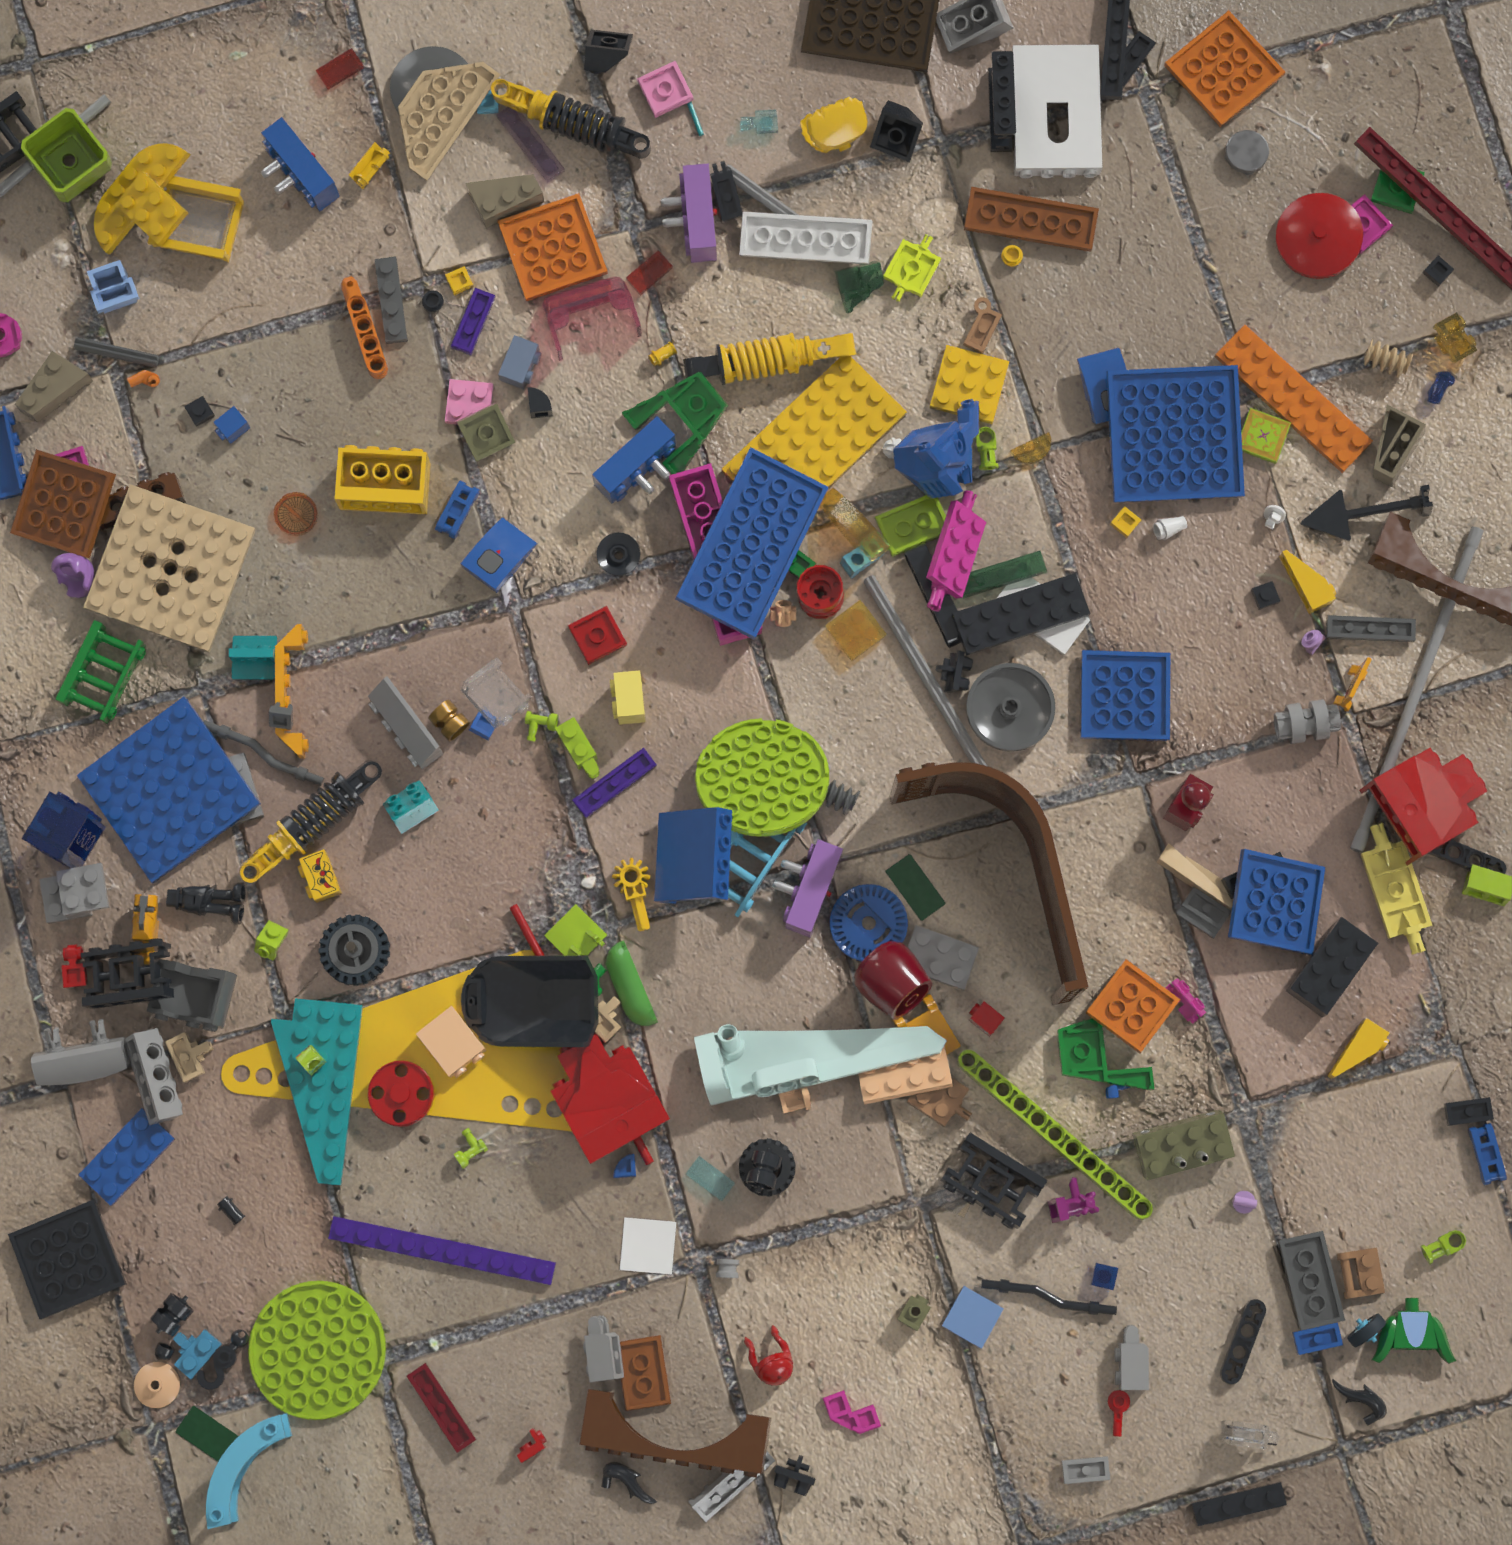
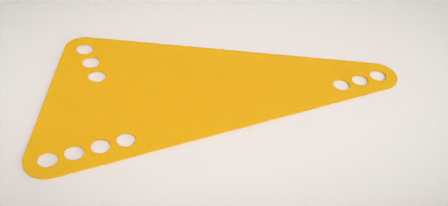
M523 950L508 956H534L531 950ZM475 968L363 1008L351 1107L371 1109L368 1102V1087L373 1075L378 1069L390 1062L409 1061L425 1070L433 1083L435 1097L427 1115L572 1132L563 1114L559 1117H551L546 1111L547 1105L551 1101H555L550 1090L554 1089L552 1084L563 1078L565 1081L570 1080L557 1055L561 1054L559 1049L562 1047L494 1046L480 1040L479 1036L470 1028L486 1049L483 1052L485 1056L475 1064L473 1062L469 1063L465 1067L467 1070L459 1077L453 1076L450 1078L416 1035L417 1032L451 1006L466 1023L461 1007V994L467 976ZM276 1040L235 1054L225 1061L221 1077L224 1085L230 1091L237 1094L294 1100L290 1086L283 1087L278 1082L279 1074L285 1071ZM244 1065L248 1067L250 1076L246 1081L238 1082L235 1080L233 1072L237 1066ZM405 1065L399 1066L396 1070L398 1077H404L408 1072V1068ZM268 1068L272 1072V1079L268 1084L263 1085L257 1082L256 1073L259 1069ZM377 1087L373 1091L374 1099H381L384 1096V1090L381 1087ZM426 1088L421 1089L418 1092L419 1100L428 1099L429 1090ZM506 1096H514L518 1100V1108L514 1112L503 1110L502 1100ZM530 1098L537 1099L541 1104L540 1111L535 1115H529L524 1110V1104Z

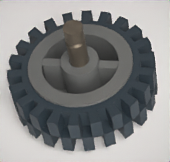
M357 914L355 916L345 915L346 917L336 919V922L329 924V928L324 930L323 938H320L319 942L320 961L328 974L338 982H342L345 985H365L369 981L377 979V976L384 972L383 969L388 965V958L391 953L389 950L390 942L380 925L369 917Z

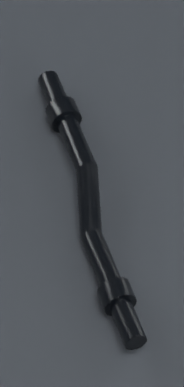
M982 1279L981 1288L999 1290L1000 1293L1011 1291L1035 1294L1060 1309L1084 1311L1090 1315H1098V1313L1116 1315L1117 1306L1102 1305L1096 1301L1085 1303L1063 1300L1037 1285L1012 1283L1006 1279H1000V1281Z

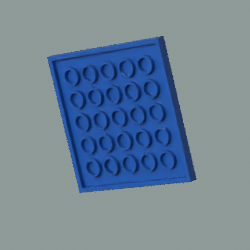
M1238 365L1111 370L1106 372L1113 503L1245 496Z
M184 696L77 775L151 883L158 881L261 805L193 706Z

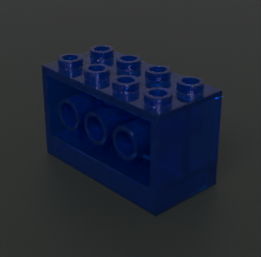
M49 791L21 839L38 851L71 869L84 865L106 826L101 823L102 819L89 810L88 807L79 802L75 803L70 797L59 791L57 794Z

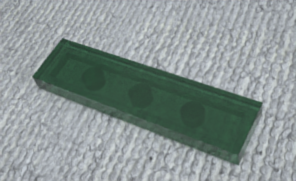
M1041 550L970 572L963 599L1047 573Z

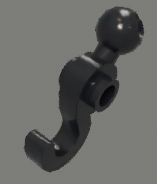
M242 1329L235 1330L231 1335V1343L228 1346H221L215 1350L213 1361L217 1379L214 1382L210 1383L206 1380L203 1370L197 1372V1380L201 1387L214 1390L223 1384L225 1380L224 1369L235 1365L237 1361L236 1350L248 1343L249 1337L246 1331ZM241 1332L245 1333L243 1338L240 1336Z

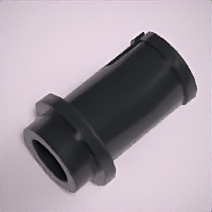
M226 1196L217 1204L218 1210H222L235 1226L245 1215L232 1202L233 1198L230 1199Z

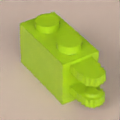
M573 717L555 728L556 733L578 770L583 768L591 779L599 777L600 769L595 761L598 759L597 754L576 719Z

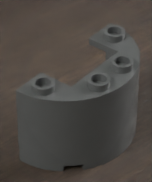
M160 959L161 978L171 979L169 987L174 989V998L149 1001L147 1012L154 1013L155 1019L168 1021V1018L186 1022V1026L199 1029L200 1025H203L202 1029L216 1032L218 1028L224 1029L237 975L226 970L209 968L208 970Z

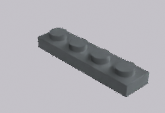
M394 256L375 259L386 344L407 342L397 258Z
M1327 615L1326 639L1415 642L1416 619Z

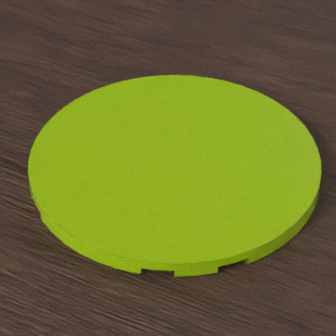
M762 718L750 719L725 728L715 735L707 747L703 749L697 762L696 790L704 808L719 807L732 810L731 831L748 836H774L798 828L812 818L819 810L828 792L829 766L822 748L806 731L803 732L794 727L793 724L777 719L776 721L762 720Z
M329 1281L299 1283L276 1295L259 1313L251 1330L248 1346L250 1370L262 1394L279 1410L307 1420L334 1418L351 1411L361 1404L377 1385L386 1359L385 1333L373 1307L354 1290Z

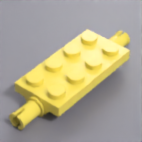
M1384 823L1371 826L1370 830L1376 843L1375 849L1363 852L1360 855L1387 937L1390 939L1404 935L1407 937L1412 955L1424 952L1426 950L1419 932L1421 929L1432 926V922L1413 865L1411 863L1407 866L1405 863L1410 859L1408 850L1402 841L1397 843L1389 842Z

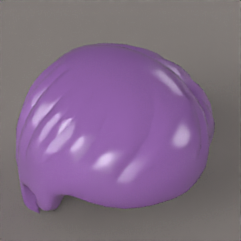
M64 553L55 557L51 564V570L56 574L58 583L66 585L67 595L77 598L87 597L95 578L91 562L87 558L73 553Z

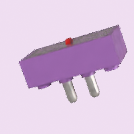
M709 163L683 166V173L679 174L681 196L661 199V206L664 207L682 205L683 217L662 220L663 227L684 226L686 256H691V263L717 261L713 217L717 215V209H713Z
M818 839L816 845L811 844L807 855V860H810L808 865L804 864L801 866L788 860H782L781 867L800 874L799 880L802 881L800 886L796 885L795 887L781 881H774L773 887L776 890L792 895L791 901H793L792 907L787 906L783 921L786 922V929L811 938L826 896L830 897L832 894L829 892V889L840 863L843 848Z

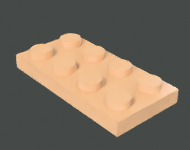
M945 1045L939 1054L858 1074L864 1105L953 1087Z

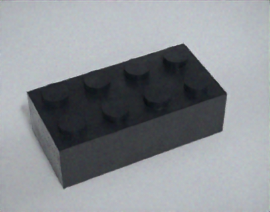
M1340 917L1333 924L1286 992L1322 1018L1327 1016L1378 945V942L1345 918Z

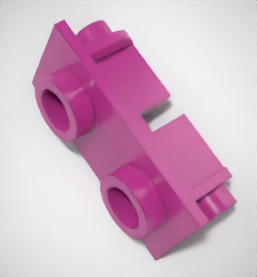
M1176 978L1171 982L1174 987L1169 984L1165 988L1181 999L1179 1002L1182 1001L1184 1005L1178 1011L1187 1022L1190 1021L1193 1024L1199 1019L1197 1014L1202 1017L1206 1013L1204 1010L1205 1006L1200 999L1194 998L1191 995L1189 986L1183 980L1180 981Z

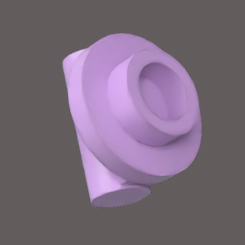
M1312 630L1304 635L1302 645L1307 653L1313 655L1326 637L1319 630Z
M1240 1191L1234 1195L1232 1204L1237 1212L1246 1214L1256 1209L1257 1200H1255L1250 1192Z

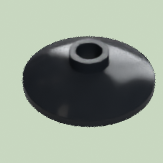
M619 532L609 534L598 545L597 561L600 567L608 574L614 576L629 574L637 567L640 561V547L636 540L628 534ZM622 553V559H616L615 554Z

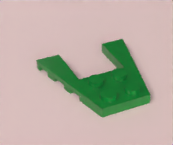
M701 372L622 412V415L631 426L638 430L663 406L669 403L692 431L693 435L662 462L671 475L685 471L728 407L727 403Z
M1093 1018L1057 1030L1062 1076L1149 1091L1155 1089L1152 1067L1107 1070L1103 1026Z

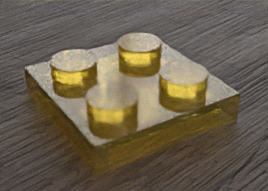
M861 600L825 625L827 631L851 662L887 636V633Z

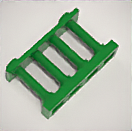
M94 620L56 700L67 707L70 702L74 701L102 714L100 720L108 725L109 721L113 720L117 714L118 709L116 706L138 661H142L146 654V645L138 639L136 645L133 646L108 635L103 623ZM104 642L131 654L126 665L124 666L97 654L96 648L98 644ZM95 662L120 673L121 676L116 686L88 674L86 669L89 663ZM84 681L111 693L106 706L78 694L76 689L79 683Z

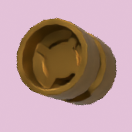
M446 700L429 715L428 719L436 728H441V734L450 742L461 735L470 725V722L462 713L457 714L458 709L450 700Z

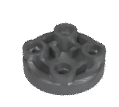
M1243 130L1235 133L1229 139L1225 149V160L1234 170L1245 175H1251L1260 170L1265 165L1269 156L1267 141L1261 134L1252 130Z

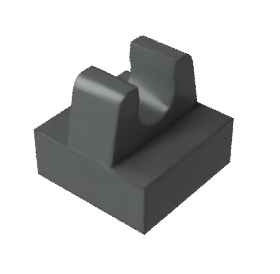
M276 702L274 706L271 705L269 709V727L291 730L293 726V706L289 704L288 708L280 707V702Z

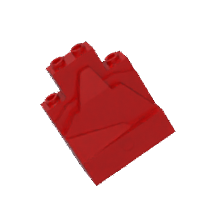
M1430 747L1376 777L1359 791L1362 794L1370 790L1412 856V858L1405 862L1408 866L1478 824L1475 812L1467 804L1487 792L1483 779L1478 777L1474 771L1472 762L1464 754L1442 766L1438 754L1432 751Z
M595 1034L588 1047H562L559 1049L561 1054L557 1055L570 1080L565 1081L563 1078L552 1084L554 1089L550 1090L590 1164L670 1119L630 1046L625 1048L622 1045L612 1051L613 1056L609 1057L598 1035Z

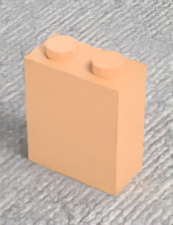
M452 1006L416 1033L450 1078L453 1076L459 1077L467 1070L465 1067L469 1063L473 1062L475 1064L485 1056L483 1052L486 1049Z

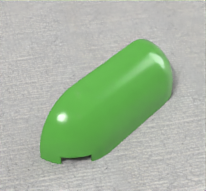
M620 941L609 950L606 957V968L623 1010L629 1020L637 1025L650 1026L658 1023L625 941Z

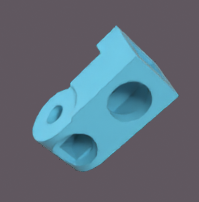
M871 539L843 556L840 564L852 579L859 572L882 557L885 552L875 539Z

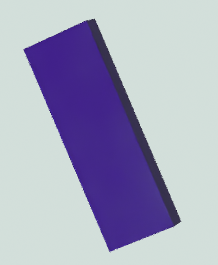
M478 288L474 289L452 341V349L472 355L496 298L494 294Z

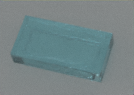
M700 1156L686 1173L688 1177L720 1201L724 1200L735 1185V1182Z

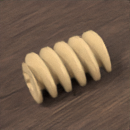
M1371 339L1364 356V365L1366 366L1372 361L1373 369L1380 364L1381 372L1388 367V374L1391 375L1396 370V378H1399L1402 374H1406L1413 354L1410 353L1405 358L1404 350L1397 355L1396 347L1389 352L1388 344L1384 345L1381 349V342L1377 341L1373 345V339Z

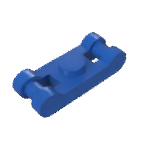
M461 480L454 489L435 527L436 531L440 533L443 531L453 539L457 538L460 528L480 493V489L476 487L471 488ZM462 493L468 495L466 500L460 498ZM449 518L455 521L453 526L446 524Z
M1484 1124L1481 1128H1468V1134L1472 1141L1483 1185H1489L1491 1181L1495 1180L1499 1182L1507 1180L1492 1124ZM1486 1136L1488 1142L1481 1144L1480 1137ZM1494 1164L1495 1171L1489 1172L1488 1166Z

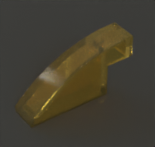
M834 488L825 494L820 504L821 509L854 549L859 547L871 562L889 550V543L849 500Z

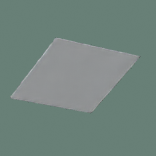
M624 1217L620 1270L672 1274L676 1222Z

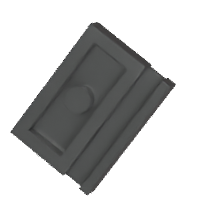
M1193 887L1176 915L1214 939L1230 915L1231 910Z

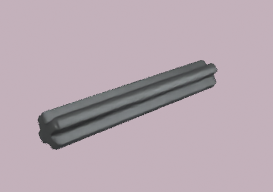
M79 337L75 339L74 348L79 351L151 367H157L160 357L156 354Z

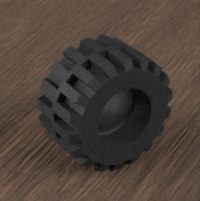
M770 1138L759 1139L754 1143L752 1142L742 1153L739 1161L740 1178L745 1187L752 1193L767 1197L778 1195L789 1187L794 1178L796 1167L794 1156L789 1148L778 1140ZM768 1148H772L771 1153L783 1158L780 1173L776 1177L775 1190L761 1189V1193L756 1192V1187L746 1183L748 1172L754 1168L753 1162H751L754 1150L767 1151Z

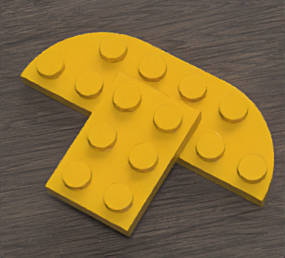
M154 144L141 150L127 164L101 197L95 211V235L99 245L107 254L111 255L135 224L160 246L171 236L189 212L173 199L164 188L190 157V153L173 144Z

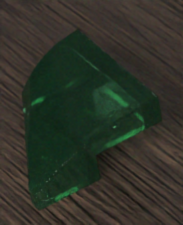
M878 261L869 262V265L860 264L835 271L846 313L852 312L855 306L862 300L865 301L874 290L879 289L884 284L881 264Z

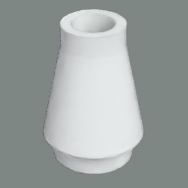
M1184 516L1158 519L1153 524V531L1158 540H1167L1187 528V521Z

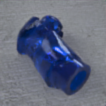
M1440 371L1435 374L1436 379L1427 392V401L1429 403L1439 405L1447 387L1454 384L1455 377L1448 371Z

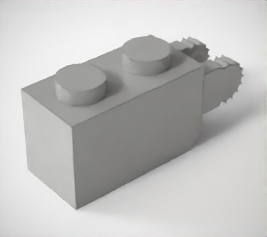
M604 1315L593 1316L589 1319V1335L584 1336L583 1349L587 1356L586 1373L590 1382L624 1378L620 1339L615 1332H609V1324Z
M1127 1325L1123 1331V1343H1118V1348H1115L1114 1351L1115 1362H1119V1371H1115V1385H1119V1390H1149V1348L1145 1344L1139 1343L1137 1327L1135 1325Z

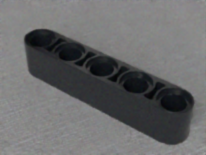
M925 543L905 551L904 556L926 603H928L932 593V581L926 578L932 556ZM950 594L944 595L940 611H933L931 609L930 611L945 643L951 648L960 644L961 640L951 616L953 612L958 610Z

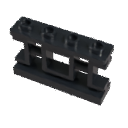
M993 51L991 55L992 68H988L990 152H1012V135L1016 134L1013 51Z
M161 938L150 939L149 943L143 944V942L135 941L129 942V946L122 947V945L115 944L109 945V949L102 950V948L96 947L89 948V952L81 953V958L85 959L83 967L93 968L94 988L84 989L86 997H82V1007L99 1009L174 998V989L169 987L171 979L161 978L160 958L170 957L168 949H171V944L163 942ZM150 952V965L144 966V956L134 954ZM110 958L109 971L104 972L103 962L94 960ZM133 962L134 982L120 984L119 964ZM150 974L151 984L157 987L145 988L144 975ZM110 980V990L116 991V993L104 994V981Z
M970 1132L959 1149L968 1155L960 1171L957 1173L948 1167L940 1181L944 1183L943 1187L952 1193L957 1191L962 1194V1199L971 1205L976 1203L983 1207L981 1211L990 1217L995 1215L1002 1219L1001 1223L1007 1228L1013 1229L1015 1227L1018 1229L1026 1215L1019 1212L1017 1208L1026 1193L1028 1192L1037 1198L1048 1180ZM969 1147L996 1164L987 1160L981 1170L970 1164L976 1152ZM988 1168L1007 1179L997 1197L978 1186ZM965 1171L973 1175L976 1179L970 1189L978 1194L976 1195L950 1177L959 1181ZM1007 1171H1010L1035 1188L1026 1184L1020 1194L1009 1188L1015 1177ZM1005 1195L1015 1202L1009 1213L1017 1218L1015 1219L989 1203V1201L998 1205Z

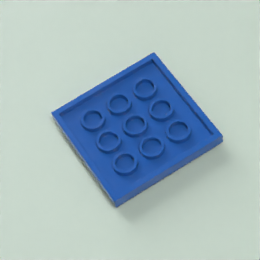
M1082 650L1080 739L1169 741L1171 653Z
M1241 849L1228 938L1313 955L1325 867Z

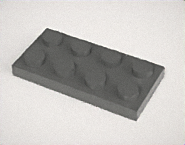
M1319 1231L1279 1240L1278 1244L1299 1330L1302 1331L1345 1321L1324 1232Z

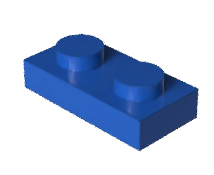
M1338 1322L1292 1332L1297 1355L1343 1345Z

